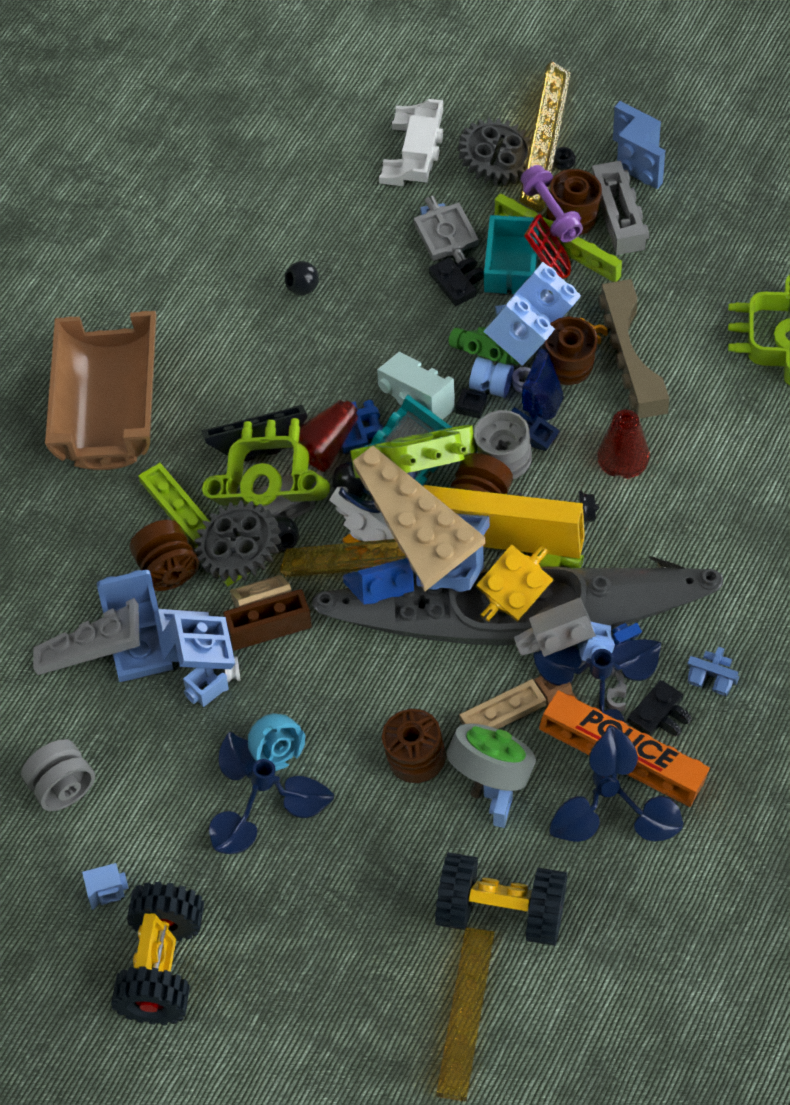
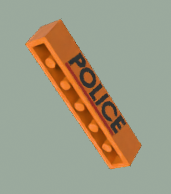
M557 691L543 713L539 730L590 755L591 749L602 737L609 725L618 728L631 740L638 755L636 767L631 773L626 775L691 807L705 782L710 767L697 759L684 755L674 747L667 746L653 739L646 733L637 731L623 721L616 720L602 713L599 709L577 700L572 695Z

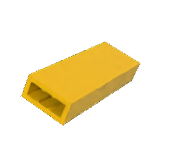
M428 485L423 486L456 514L489 516L490 526L484 534L485 544L483 547L507 550L512 544L520 552L534 553L539 545L544 548L540 553L546 548L549 552L548 554L580 559L585 540L583 503Z

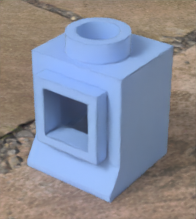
M591 622L596 636L577 643L581 660L591 659L593 652L598 649H606L611 653L613 652L615 644L611 635L610 625Z
M195 668L183 678L185 696L191 703L195 704L198 702L203 707L222 692L229 690L226 674L222 672L217 676L211 668ZM205 684L208 685V686L205 687L203 690L200 689V688H202Z
M116 863L82 872L92 910L100 903L104 905L121 900V898L125 897L123 890L129 889L125 872L119 873Z

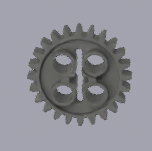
M490 117L487 118L486 123L479 119L477 125L471 123L470 127L465 128L463 134H461L457 149L460 152L458 158L463 159L462 166H469L468 173H477L476 179L483 176L485 177V183L491 179L495 186L498 184V181H502L503 185L507 186L508 180L516 184L517 178L521 179L522 174L528 168L534 166L537 154L534 151L535 144H530L532 137H524L526 130L518 131V124L513 127L509 126V120L502 124L500 118H497L496 123L492 122ZM502 137L504 138L495 165L492 166L490 165L499 138Z
M240 501L238 507H234L232 503H229V508L226 511L219 507V515L210 513L211 522L203 521L206 529H199L197 532L201 538L195 539V543L198 546L195 548L198 561L207 573L210 572L214 578L220 576L223 581H226L230 576L232 581L236 582L238 575H241L246 580L247 573L251 572L256 576V569L258 567L263 570L266 569L265 561L273 562L270 554L279 552L276 544L281 543L278 536L281 534V531L277 526L278 522L272 516L269 509L265 510L261 504L255 507L253 501H250L246 507L243 501Z

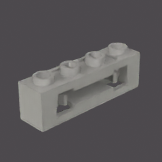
M621 160L593 165L592 175L597 177L602 187L599 206L616 255L645 250L646 239H649V230L647 225L642 223L641 207L636 206L635 189L629 186L630 177L628 170L623 169ZM617 188L619 191V203L625 217L624 220H621V228L618 223L619 213L613 196L617 195Z

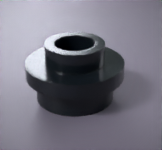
M560 147L553 153L551 162L555 168L567 170L575 165L576 157L570 148Z

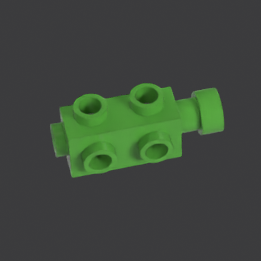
M456 327L450 333L449 345L453 348L463 349V351L488 358L491 361L504 364H519L483 332L486 327H478V330L469 331Z

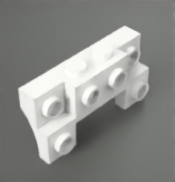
M428 99L417 105L396 106L392 130L407 131L402 150V159H383V168L379 176L380 184L404 186L405 180L428 181L433 162L438 161L439 147H437V144L442 143L443 129L439 128L443 114V100Z
M337 487L329 501L337 506L336 510L340 514L344 515L346 521L343 525L350 530V534L355 539L368 544L370 551L377 556L394 555L397 560L407 558L392 536L381 512L371 513L356 507L338 494L341 487ZM343 487L345 492H348V489L346 487Z

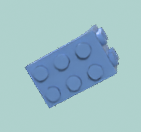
M135 570L129 574L117 577L110 576L98 581L96 585L103 613L112 608L117 611L127 606L126 602L135 598L139 606L140 646L113 654L119 682L173 670L172 662L163 661L154 616L158 610V604L150 571Z

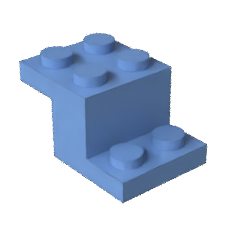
M619 101L614 107L613 140L618 143L617 161L621 160L623 169H627L629 175L641 180L644 184L658 189L663 183L665 150L659 147L661 121Z
M458 514L483 536L490 526L489 516ZM483 546L429 589L450 588L457 592L470 590L484 568ZM416 575L417 586H421L420 580Z
M158 609L154 616L163 661L179 662L180 667L233 668L235 660L225 617L209 616V612L167 609Z

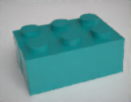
M490 215L484 267V292L507 294V290H512V294H515L537 269L538 255L524 237L534 217ZM534 227L533 230L535 231V233H536L537 236L539 237V231L537 230L536 227ZM530 233L535 243L539 246L533 235Z

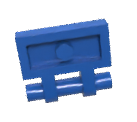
M372 400L365 401L363 403L364 408L362 409L357 408L356 402L330 407L343 454L349 453L353 449L362 448L366 445L369 446L368 439H373L378 430L384 428L383 425H380V413ZM366 420L370 426L363 427L362 421Z

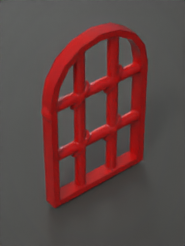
M541 214L536 215L524 237L540 260L551 268L555 267L558 271L557 275L565 279L571 272L569 256L557 237L552 235L550 227ZM538 221H539V223L541 224V226L544 228V230L546 231V233H544V231L542 230V228L540 227V225L537 223ZM534 227H536L537 230L540 232V234L543 237V240H540V238L537 236V234L533 230ZM530 233L533 235L539 246L535 243ZM548 237L551 238V240L553 241L558 250H556V248L553 246ZM545 242L554 252V257L551 256L547 248L544 246ZM541 250L544 251V253L547 255V257L549 258V260L551 261V263H549V261L547 260V258L545 257V255L542 253ZM557 259L565 268V274L556 263Z

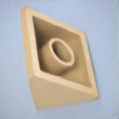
M281 574L230 590L236 608L292 592L290 584Z

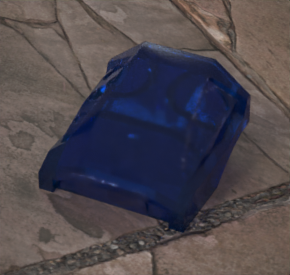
M539 348L527 379L522 386L523 411L529 412L533 420L536 421L539 416L543 420L548 421L556 416L564 396L549 354L545 349Z

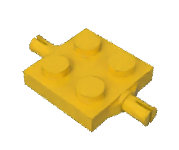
M512 544L476 585V588L485 594L490 602L487 608L480 614L483 619L488 614L485 620L490 622L498 610L507 613L517 622L523 617L554 580L539 565L541 560L549 553L546 548L540 554L544 547L539 545L530 557L521 553Z

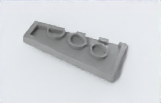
M135 598L127 601V606L117 611L112 608L104 612L103 618L91 624L89 621L80 624L79 628L69 635L64 632L34 647L33 669L37 675L139 647V606Z

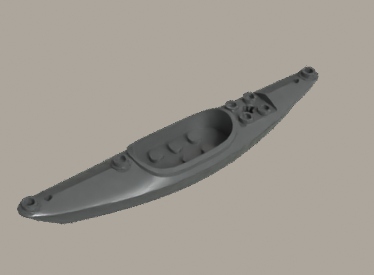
M541 567L554 580L518 622L507 613L499 610L490 622L485 620L488 614L484 619L481 617L480 614L487 608L490 602L486 595L476 588V585L489 570L481 571L472 588L463 592H457L450 588L428 589L424 592L422 586H417L416 580H414V591L405 593L400 597L379 600L375 604L363 605L349 588L321 592L313 598L312 604L317 612L325 616L397 635L462 644L516 645L514 637L532 628L530 617L580 597L590 621L610 625L612 629L624 623L630 624L708 596L721 588L723 577L722 574L714 569Z

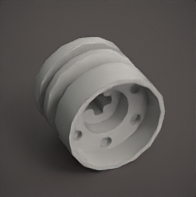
M498 410L488 413L478 421L474 429L476 453L489 455L502 461L512 472L513 479L524 474L531 465L532 460L530 433L526 420L512 411Z

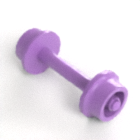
M540 165L528 168L520 179L523 184V191L528 196L539 194L556 218L550 228L552 235L558 237L562 242H569L577 238L583 230V226L580 223L581 217L575 211L564 214L547 187H549L553 179L551 172L545 170Z

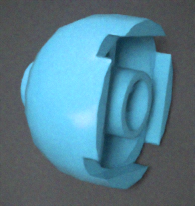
M272 713L263 716L251 727L248 734V749L255 761L260 759L270 760L275 765V771L289 766L285 762L293 756L297 759L305 746L304 731L297 722L284 714Z

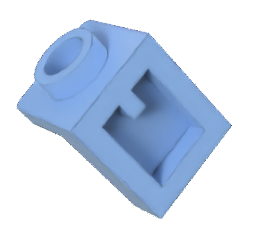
M484 785V797L492 799L489 814H493V826L505 828L513 799V791L495 789Z

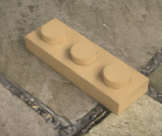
M531 679L459 714L462 724H481L499 729L546 706V699L534 680Z

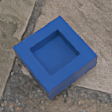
M624 623L612 630L614 648L622 642L636 639L642 633L638 623L630 626Z

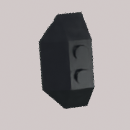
M298 405L204 429L201 432L206 444L228 456L233 443L241 439L245 421L252 423V438L265 437L268 420L276 422V436H289L291 419H299V426L301 428L308 417L304 407ZM285 448L252 450L246 455L244 461H251L256 456L262 454L274 455Z

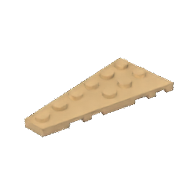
M374 446L353 460L355 471L366 490L371 494L378 511L380 510L383 515L384 521L400 550L407 557L412 571L419 578L424 592L485 544V536Z

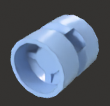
M477 357L472 367L469 388L483 393L489 390L491 395L505 398L512 383L514 367L513 365L501 362L494 365L493 361Z

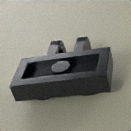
M449 257L429 267L430 276L455 307L476 297V289L473 284L484 278L483 268H476L477 261L473 257L461 261L458 266Z
M660 680L628 716L627 723L650 736L660 727L676 737L682 730L668 716H672L683 724H688L692 718L686 710L679 706L684 694L663 680Z

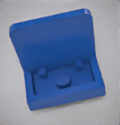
M407 558L343 575L344 584L363 605L375 604L379 600L400 597L405 593L414 591L413 571Z

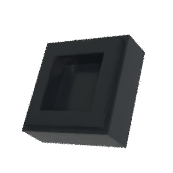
M463 388L455 408L456 413L481 419L488 399V393Z

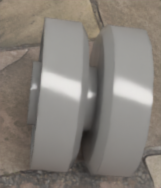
M68 739L57 740L38 749L29 757L21 771L23 781L29 790L34 792L35 798L41 807L47 811H58L77 802L88 792L95 779L94 770L86 760L82 759L81 752L76 745Z

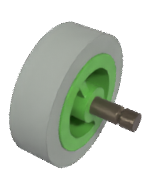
M481 724L460 725L456 729L447 751V758L453 767L475 781L470 795L477 799L481 798L484 785L506 791L524 788L536 763L534 753L523 742L513 737L507 731Z

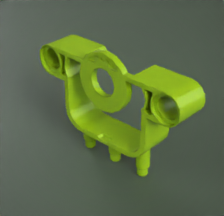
M788 275L785 281L784 292H758L752 296L750 303L736 302L728 304L729 311L748 313V323L736 322L728 324V331L748 333V343H729L728 351L748 353L750 360L757 365L784 366V380L790 386V340L785 335L790 331V318L781 321L775 328L774 340L778 347H763L754 341L755 312L761 310L790 311V275Z
M291 419L289 436H276V422L268 420L265 437L252 438V423L245 421L241 439L233 443L229 450L227 474L208 477L203 483L202 492L204 496L223 506L229 505V503L238 505L240 501H243L244 504L253 501L255 506L259 504L267 506L275 501L277 496H283L291 502L323 500L330 492V483L316 472L308 470L309 454L306 447L299 443V419ZM293 447L291 474L293 486L290 491H281V475L270 464L260 463L253 465L243 475L244 459L250 451ZM259 476H267L269 479L268 489L263 494H255L253 491L254 481ZM316 482L315 487L311 489L313 483ZM240 485L241 493L237 494L236 491Z
M462 425L425 434L401 437L389 442L353 449L350 452L353 463V460L374 446L403 471L409 473L464 460V455L474 453L477 449L473 426ZM354 469L355 478H359L357 472Z

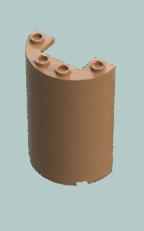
M156 311L130 313L134 329L123 328L120 330H98L94 332H85L80 316L55 318L45 444L49 451L58 459L64 461L67 458L74 461V466L80 468L110 470L131 465L137 462L139 455L147 453L151 435Z

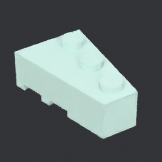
M401 352L395 354L377 369L378 386L384 393H389L396 398L400 405H402L405 397L409 395L442 420L455 410L454 378L448 376L444 379L437 375V370L433 368L426 370L420 367L422 366L421 362Z

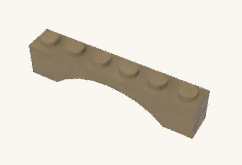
M632 279L602 284L601 295H598V304L600 310L605 311L604 324L611 331V347L616 349L618 353L616 354V363L618 369H622L624 373L622 374L624 389H629L630 392L628 395L630 409H635L638 419L668 414L669 395L663 378L650 370L640 360L630 342L628 331L637 313L638 299Z

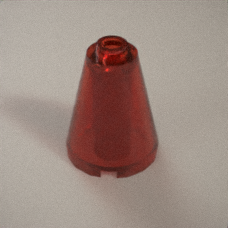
M339 400L300 426L299 443L306 447L308 451V464L321 472H325L330 468L358 419L356 414L358 410L350 401L346 400L343 402Z
M620 410L613 416L598 448V463L602 470L610 476L620 475L623 478L638 476L647 468L650 459V451L639 417L631 410Z

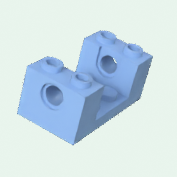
M542 262L483 332L523 366L555 330L550 323L558 318H562L581 295L571 284L566 283L558 276L553 268Z

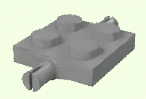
M434 196L427 197L425 203L429 211L424 215L415 217L414 225L433 261L453 255L459 265L461 261L466 259L463 251L478 246L479 239L459 202L450 206H438Z

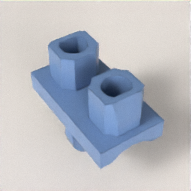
M721 647L717 648L716 653L705 651L703 658L713 661L712 663L690 656L688 661L690 669L688 683L702 688L706 675L714 677L716 680L712 691L723 696L728 695L733 684L737 685L739 676L737 671L720 666L722 664L730 667L732 659L723 656L724 648Z

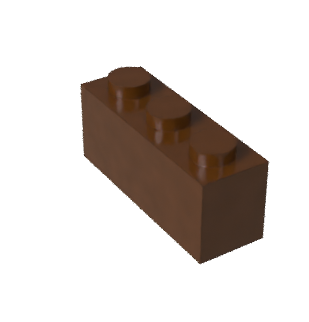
M302 589L223 612L233 651L312 628L310 610Z

